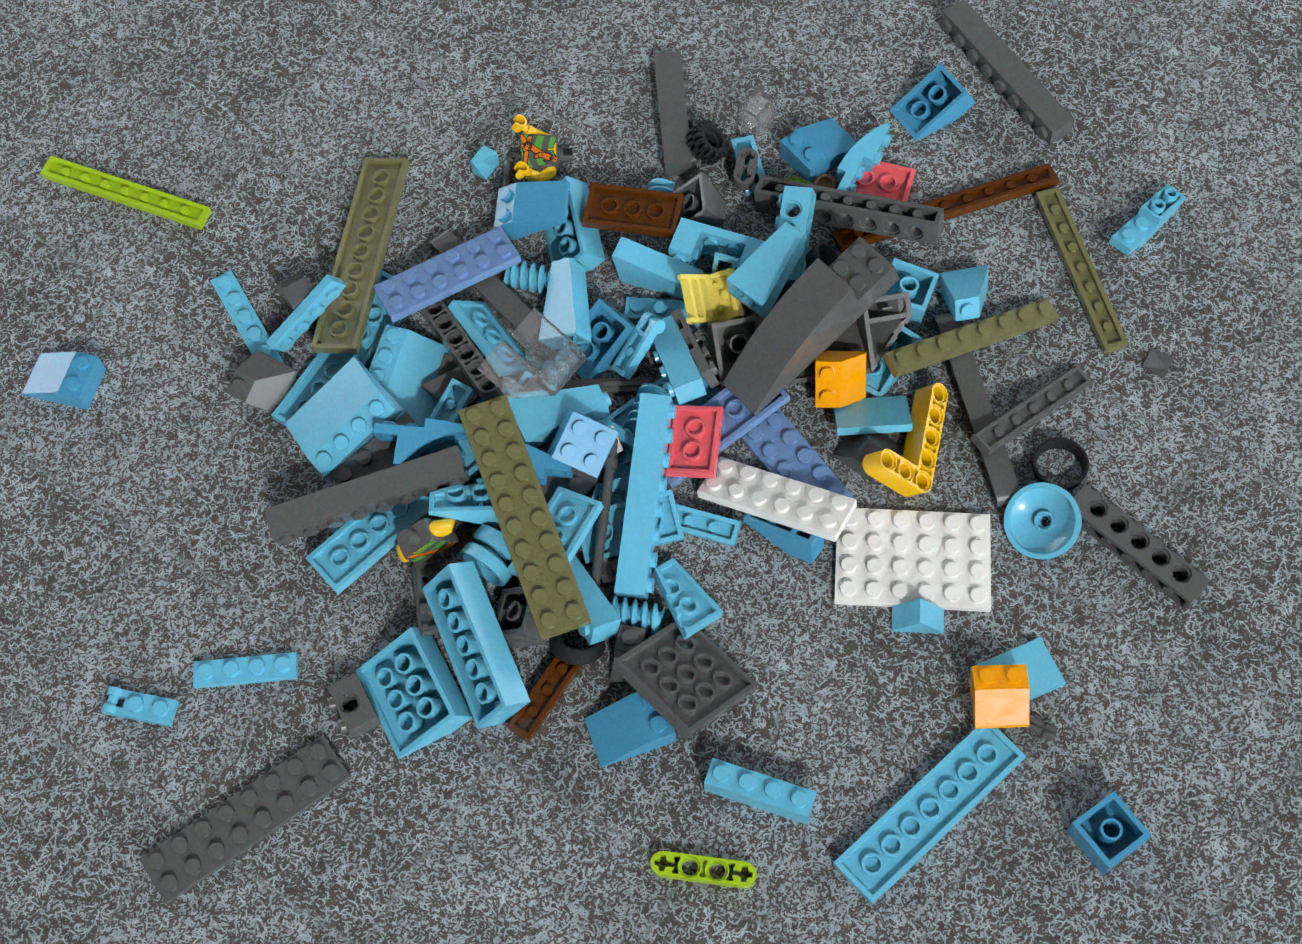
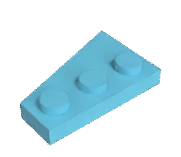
M674 558L655 568L652 575L684 640L721 618L724 611Z

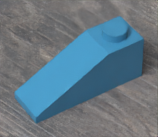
M748 513L744 517L745 523L787 554L810 564H813L824 548V538Z

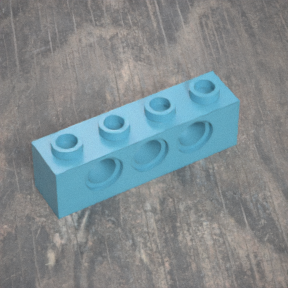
M784 186L783 193L779 195L778 204L781 210L780 216H777L775 220V230L785 222L792 227L796 226L803 232L805 249L785 285H793L805 272V256L808 253L817 196L813 188ZM795 209H799V210H800V212H799V214H798L797 216H795V217H790V216H789L790 213H791L793 210H795Z

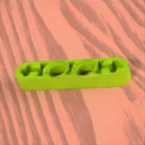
M659 851L652 856L650 861L652 872L658 877L735 888H749L753 886L757 878L755 867L746 861L670 851ZM664 857L667 863L675 864L674 859H680L677 865L678 874L673 873L674 867L668 866L665 867L664 871H659V866L655 865V862H660L661 858ZM687 861H693L697 864L698 870L693 875H686L682 871L683 864ZM713 865H721L725 869V874L722 878L715 879L710 876L709 870ZM729 866H734L733 872L741 873L743 868H747L748 873L752 874V877H748L746 882H742L740 876L732 875L733 881L727 880L729 877Z

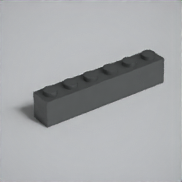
M681 51L654 53L665 176L693 174L692 166H697L696 154H691V148L687 146L689 142L686 141L689 128H693L692 114L687 115V110H691L690 96H685V92H689L688 78H683V74L687 73L686 60H681Z

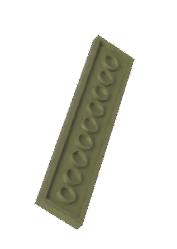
M364 158L331 276L342 279L346 287L327 306L324 313L319 316L310 347L313 353L359 354L375 295L373 286L378 284L410 166L407 158Z
M503 395L458 410L540 640L543 641L591 624L590 616L507 396Z

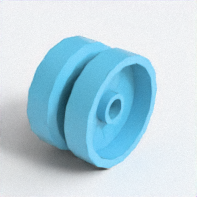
M482 524L473 534L475 543H466L459 552V556L463 562L473 561L479 576L491 584L502 588L512 577L507 569L512 560L502 533L489 525Z

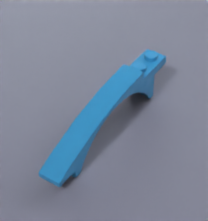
M425 418L424 427L416 423H408L407 426L397 425L393 421L374 423L373 434L377 440L396 442L394 466L417 459L427 451L445 443L468 440L462 424ZM525 444L540 485L546 486L548 476L573 479L571 466L551 458L546 452Z

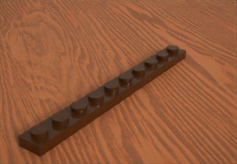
M1047 163L920 204L944 208V221L1056 186L1059 183V177L1051 165ZM847 228L832 231V239L840 253H843L859 237L869 245L892 238Z

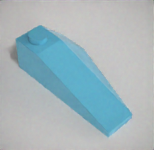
M482 478L476 479L477 483L466 486L457 484L430 492L429 515L500 528Z

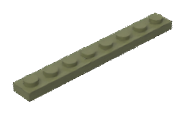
M1059 187L1036 192L1035 200L1103 354L1127 348L1129 344Z
M1045 298L886 352L883 360L893 377L896 378L1056 322L1059 319V315L1049 299Z

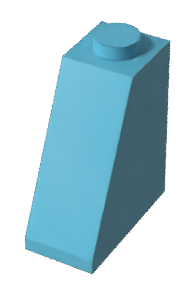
M987 265L940 273L941 295L955 321L980 317L989 288Z

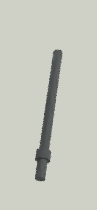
M615 439L602 467L605 470L600 502H602L604 508L598 516L591 578L599 588L614 471L618 468V459L616 458L618 439Z

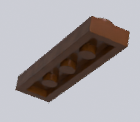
M567 641L564 643L569 647L578 649ZM555 656L529 693L530 702L515 713L508 723V730L530 743L583 665L569 664Z

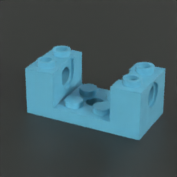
M681 217L668 249L670 257L696 268L701 256L713 262L716 252L739 258L738 268L765 241Z

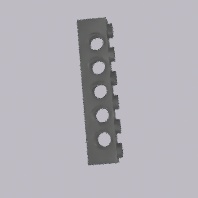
M1085 484L1076 493L1074 499L1081 511V528L1187 611L1210 583L1206 575L1201 570L1194 569L1189 565L1182 555L1167 548L1160 538L1149 534L1138 521L1126 516L1119 506L1108 502L1097 489L1090 488ZM1090 511H1097L1101 516H1095ZM1111 527H1118L1121 532H1115ZM1131 543H1138L1142 548H1135ZM1152 559L1160 560L1163 565L1155 564ZM1173 575L1182 577L1184 581H1177Z

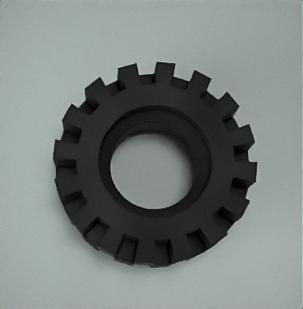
M703 120L687 133L688 137H686V141L689 142L687 144L688 148H692L691 154L695 153L697 155L695 158L697 160L701 159V163H707V165H713L727 155L730 149L728 147L730 145L729 141L725 140L728 138L727 135L722 134L724 130L722 128L718 129V124L716 123L712 125L710 120Z

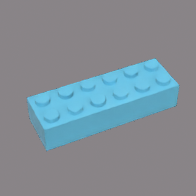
M474 562L448 564L422 590L477 729L499 725L527 705L530 699Z

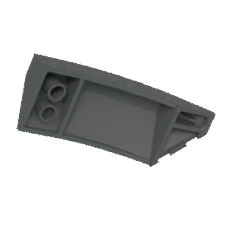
M909 292L882 295L824 351H866V374L873 373L878 366L877 363L888 352L904 325L912 318ZM758 314L706 322L713 361L719 370L717 378L721 391L726 388L722 384L751 336L764 320ZM816 359L789 385L815 381Z

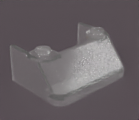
M533 308L511 334L515 340L529 351L526 354L527 362L501 340L478 367V370L499 387L508 398L521 399L555 396L582 366L587 357L579 346L536 308Z

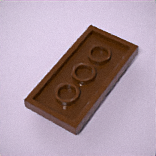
M591 182L582 226L673 238L679 224L684 194Z

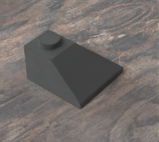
M699 173L674 191L675 193L684 194L680 219L682 217L714 227L726 221L724 200L705 173Z
M257 350L235 370L226 393L247 404L273 413L290 391L298 371Z
M882 433L849 435L833 454V457L874 483L876 479L869 476L863 469L864 456L884 449H890L898 453L902 446Z

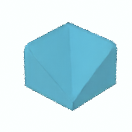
M484 145L470 161L473 174L485 180L499 165L497 152Z
M618 463V468L614 471L612 488L624 492L628 491L631 466Z

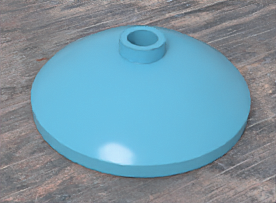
M1040 482L1023 487L1010 499L1004 514V528L1008 540L1020 553L1034 559H1052L1064 554L1074 545L1081 531L1082 517L1076 500L1067 490L1052 483ZM1045 517H1049L1050 524L1048 526H1044L1042 524V521Z

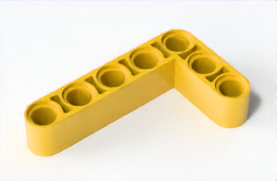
M935 383L916 390L911 411L913 426L912 431L907 432L903 457L890 449H884L867 454L863 458V469L869 476L904 497L927 493L931 490L948 400L947 389L943 384Z

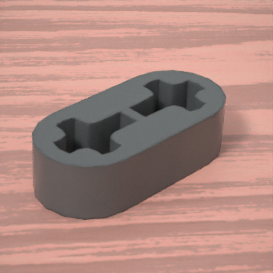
M743 148L737 155L734 169V185L739 190H748L754 185L758 166V153L752 148ZM746 157L751 158L748 165H745ZM743 173H747L745 181H741Z

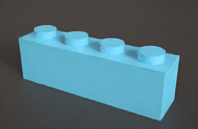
M672 315L662 318L661 320L665 322L666 328L662 333L657 334L650 349L655 348L652 354L656 364H662L659 370L663 380H669V383H666V387L670 396H675L679 405L707 395L700 373L678 324Z
M574 555L570 566L591 619V624L578 628V631L592 645L617 636L621 618Z
M712 758L704 781V791L806 825L808 824L816 799V791Z

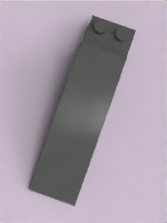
M861 237L848 247L829 267L817 258L765 317L749 339L722 384L756 416L899 280L894 265Z

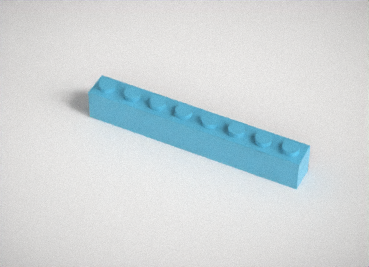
M640 393L614 593L618 597L648 600L649 593L654 591L655 581L654 578H651L652 568H656L658 553L654 552L655 542L659 543L661 537V528L657 526L658 519L662 518L664 513V502H661V495L666 493L667 478L664 477L665 468L670 466V453H667L668 443L672 444L674 434L670 425L671 419L676 418L677 405L673 404L671 396Z

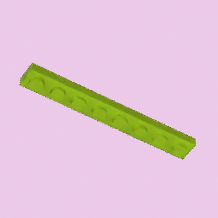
M50 156L40 172L44 179L202 230L212 213L208 206L55 156Z

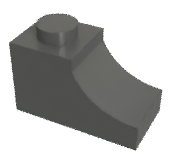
M620 624L614 648V660L647 639L646 629ZM612 667L610 682L631 686Z

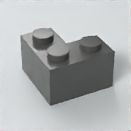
M299 272L275 287L281 299L292 313L317 284L315 282L312 283L309 278L303 277ZM319 317L312 324L318 322Z

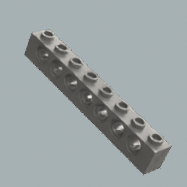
M762 175L754 191L756 212L780 216L781 208H779L778 202L780 193L784 191V186L813 188L817 195L813 222L932 245H938L944 229V208ZM799 209L793 210V211L790 213L789 216H790V217H795V216H797V215L799 214L800 210H799Z

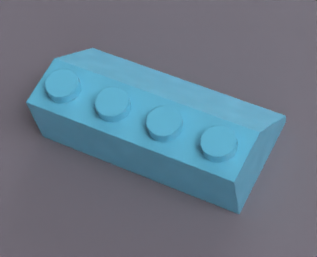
M565 176L561 181L567 180L570 182L567 221L544 230L550 260L552 263V261L561 260L564 257H571L585 267V272L591 271L605 260L598 229L582 226V219L589 195L588 184Z

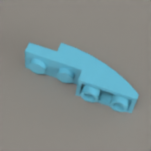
M885 123L867 133L848 151L837 168L836 181L840 183L837 189L855 192L857 187L855 184L857 180L863 178L865 171L871 173L875 165L879 166L883 157L882 150L884 147L888 148L891 142L892 135L889 134L890 124Z
M1166 184L1141 206L1138 214L1111 236L1109 243L1127 256L1135 249L1138 251L1175 213L1186 199V196Z

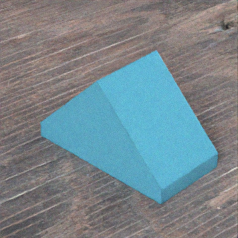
M921 598L892 606L891 631L944 634V609Z

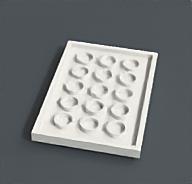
M855 508L836 540L834 604L892 607L921 598L944 610L991 611L990 514Z

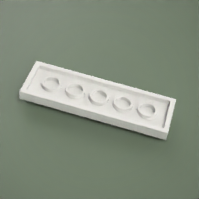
M721 456L717 463L716 478H705L697 490L699 498L836 542L857 507V499Z

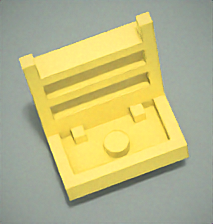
M728 268L713 274L677 275L681 283L687 323L702 324L744 316L742 302L728 293L726 279L735 271V268Z

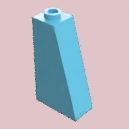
M786 222L781 225L726 279L728 293L765 319L805 249L803 232L798 227H792Z
M625 237L620 238L612 254L620 281L681 299L684 298L677 275L704 274L703 270Z
M571 257L552 261L539 340L554 349L589 343L592 337L585 267Z
M598 384L508 398L524 443L534 448L554 439L568 407L598 421L610 416L609 406L612 405L606 391L602 392Z

